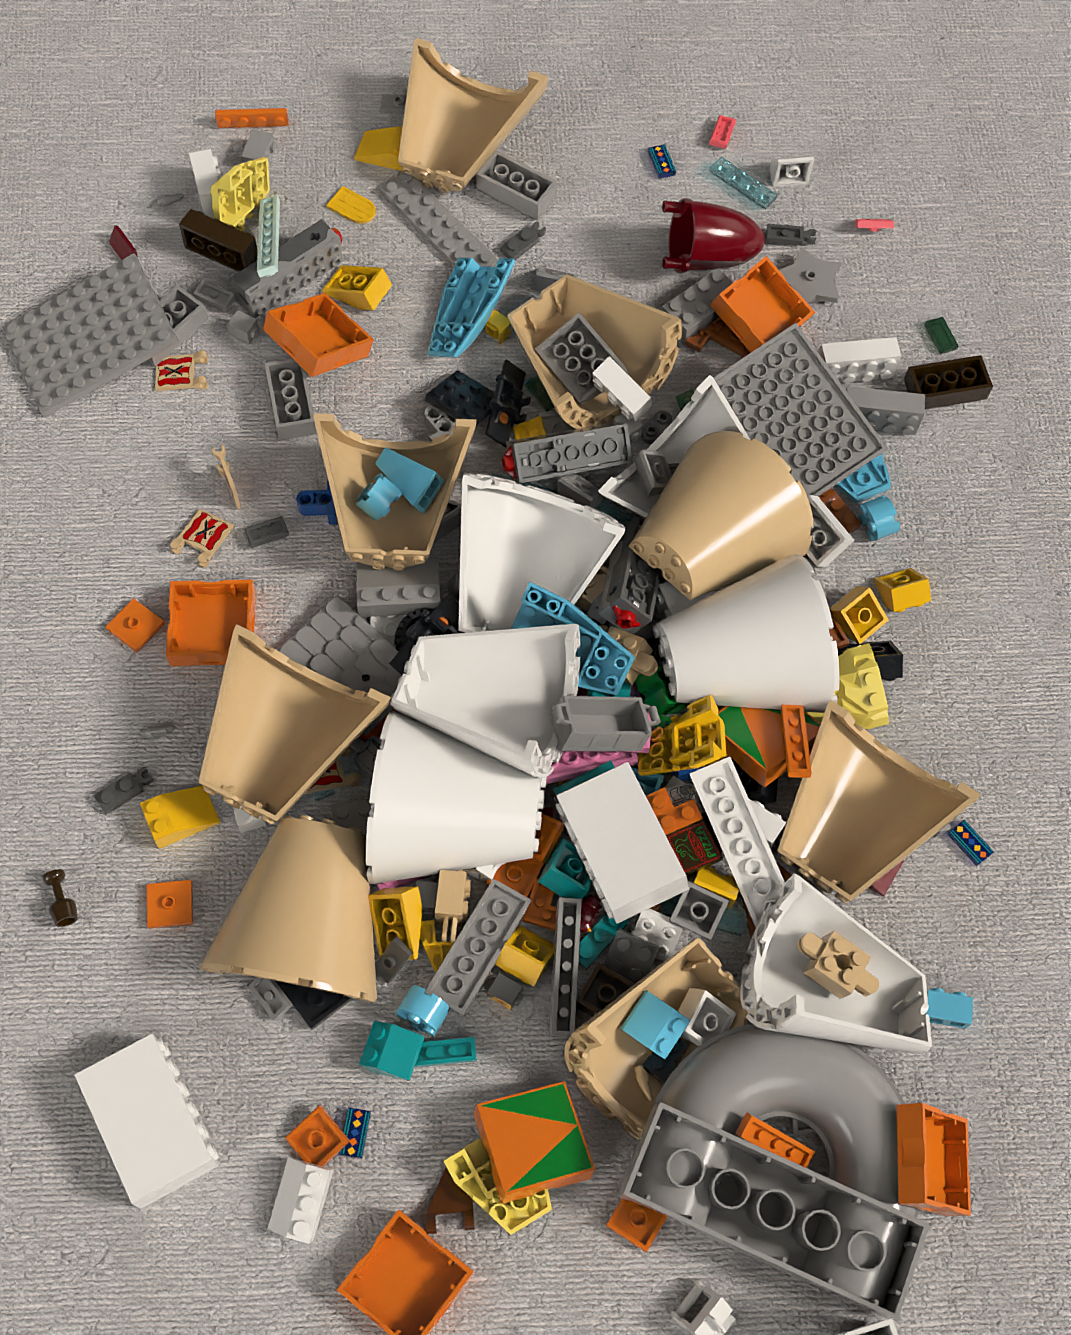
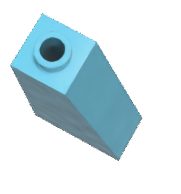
M386 447L375 462L385 476L399 488L402 495L422 514L425 513L445 482L436 471Z

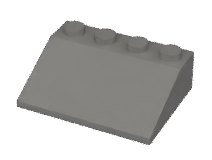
M580 313L535 348L536 352L580 405L602 394L594 386L592 373L609 356L629 375L623 363Z
M428 557L424 564L405 567L404 570L400 571L386 567L382 570H376L371 565L357 562V608L359 616L407 615L411 611L413 613L416 609L420 611L423 608H428V611L431 609L435 610L440 604L438 557Z

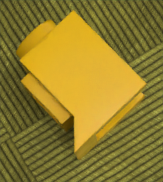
M494 310L485 325V333L494 339H498L500 346L512 333V329L509 328L511 323L506 316Z

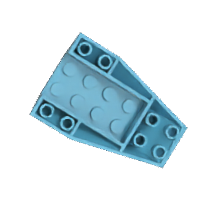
M458 258L443 290L427 351L429 356L457 358L473 343L488 322L512 272L515 263L513 258H499L495 267H480L473 258Z
M530 581L521 599L523 603L511 629L579 624L580 647L576 651V657H580L578 687L618 695L636 657L569 600Z

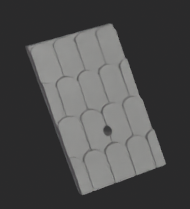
M337 595L278 650L289 657L290 660L355 691L360 690L368 693L370 688L391 697L397 689L399 677H402L389 664L399 651ZM363 676H368V677H369V681H368V682H364V681L362 680V677H363ZM389 704L363 734L366 736L394 707Z

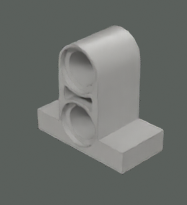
M432 405L426 407L424 411L425 425L433 434L429 436V442H433V438L443 434L450 435L455 422L452 423L447 415Z

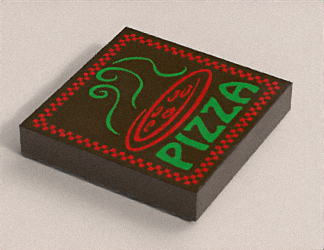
M704 820L666 835L686 875L723 860V856Z

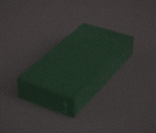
M943 317L926 321L925 327L940 355L958 349L959 345Z

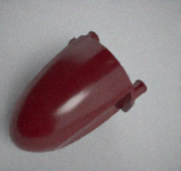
M683 198L678 202L664 200L662 203L663 213H673L668 239L669 257H663V269H674L677 273H685L687 270H710L738 266L755 258L764 247L765 237L762 229L754 220L739 211L716 204L692 201L689 198Z

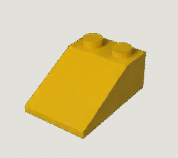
M396 126L365 131L354 160L402 171V166L398 162L402 127Z
M340 265L322 289V292L357 309L374 311L392 284L383 268Z
M201 785L160 794L140 803L154 841L159 849L220 823L209 794L203 791L205 786Z
M418 886L383 888L369 894L368 898L379 956L381 957L391 941L398 937L412 951V955L408 960L417 959L422 918V903Z

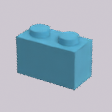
M940 988L927 990L928 1010L926 1014L929 1015L930 1023L964 1029L972 1024L973 997H968L963 992L945 993Z

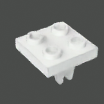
M649 908L641 912L633 935L660 946L656 958L665 961L672 956L683 927L670 922V917Z

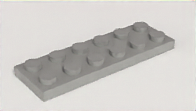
M493 879L424 993L429 995L435 994L448 1004L449 1009L464 1017L495 965L504 944L514 933L532 900Z

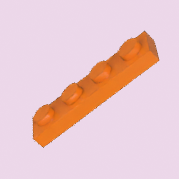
M287 108L215 110L218 128L289 126Z
M782 704L781 717L788 777L810 778L812 771L804 708L802 705Z
M747 1112L735 1133L748 1142L807 1168L815 1153L812 1149Z

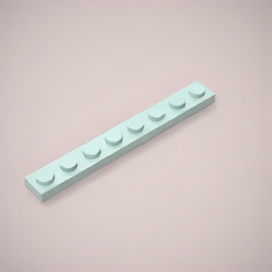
M277 194L260 200L257 272L259 277L272 276L278 272L280 200Z

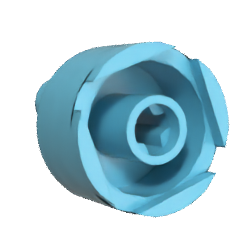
M381 473L373 478L376 481L375 483L372 482L364 488L356 500L358 502L355 503L357 507L376 521L381 516L385 517L391 510L389 505L393 501L396 502L402 495L399 488Z
M885 495L859 505L861 514L858 515V519L862 522V526L866 525L868 529L867 536L871 542L900 531L899 521L895 522L894 518L897 515L895 507Z
M412 985L395 1015L404 1021L408 1020L411 1022L410 1027L418 1033L424 1031L434 1037L450 1011L449 1006L435 994L429 995L424 993L426 989Z

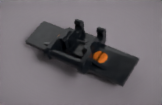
M507 359L504 360L501 374L496 377L497 384L493 399L489 403L491 407L489 409L490 417L485 435L507 448L506 441L510 440L513 424L526 421L527 414L520 415L521 408L529 405L531 402V397L522 398V388L526 373Z
M449 594L430 616H428L430 612L424 610L415 624L406 631L405 635L408 641L389 662L399 674H406L404 671L405 663L409 661L412 647L416 645L419 637L459 634L456 631L459 627V603Z

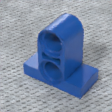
M328 480L327 490H305L298 493L296 501L298 510L302 515H327L329 525L337 524V514Z

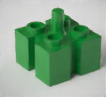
M658 666L657 671L653 675L645 676L639 674L635 680L638 691L646 697L642 700L643 704L655 706L658 715L664 712L665 714H677L690 704L678 703L675 701L674 695H670L669 676H665L662 666Z

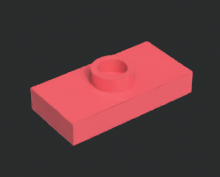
M719 115L709 145L726 149L734 130L736 119Z
M855 219L854 226L857 228H868V231H879V228H894V221L891 219Z

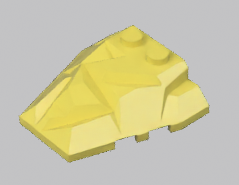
M267 157L235 165L211 186L210 193L212 195L214 218L229 226L232 225L238 230L245 231L246 219L252 220L254 214L251 211L255 206L260 207V200L264 199L270 191Z
M867 643L846 649L838 656L839 690L834 691L838 699L837 704L848 710L856 720L855 724L860 725L864 729L889 724L888 704L879 667L875 661L870 644ZM807 712L818 722H822L824 713Z
M481 1137L443 1161L454 1182L510 1235L552 1210L548 1189L539 1191L532 1196L501 1204L491 1173L490 1159L482 1144Z

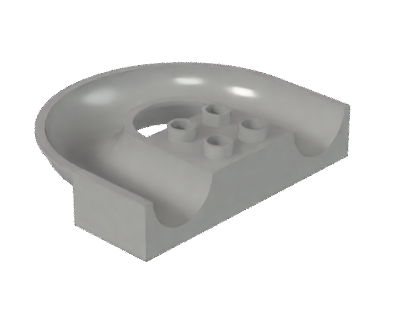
M754 1024L736 1027L709 1039L683 1059L670 1074L654 1102L617 1196L625 1200L638 1203L679 1221L703 1236L801 1281L814 1284L871 1310L875 1315L887 1319L893 1318V1320L897 1321L930 1224L917 1219L919 1209L901 1205L898 1201L897 1104H905L888 1076L864 1052L851 1043L761 1029ZM746 1112L761 1121L770 1117L783 1116L797 1119L808 1125L819 1136L826 1149L829 1161L828 1178L745 1141L735 1134Z

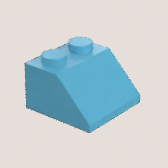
M645 990L620 1029L666 1059L691 1020Z

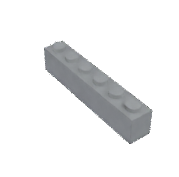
M559 897L557 900L549 1037L569 1038L575 1031L582 899Z

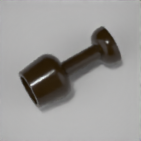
M56 869L45 873L42 879L46 885L52 886L56 899L49 907V912L57 927H65L75 923L78 920L76 903L73 899L64 897L61 882L65 879L64 870Z

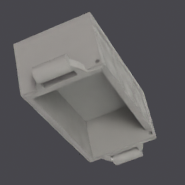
M562 696L558 704L552 707L553 714L551 715L561 751H641L652 734L651 726L658 725L661 722L656 707L643 704L641 697ZM646 710L649 712L651 721H649Z

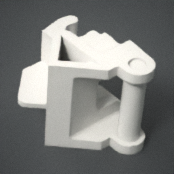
M696 1279L693 1283L695 1285L676 1311H672L669 1315L681 1327L687 1329L693 1335H724L728 1328L732 1327L736 1321L730 1314L733 1309L720 1295ZM701 1293L705 1294L708 1299L690 1323L683 1319Z

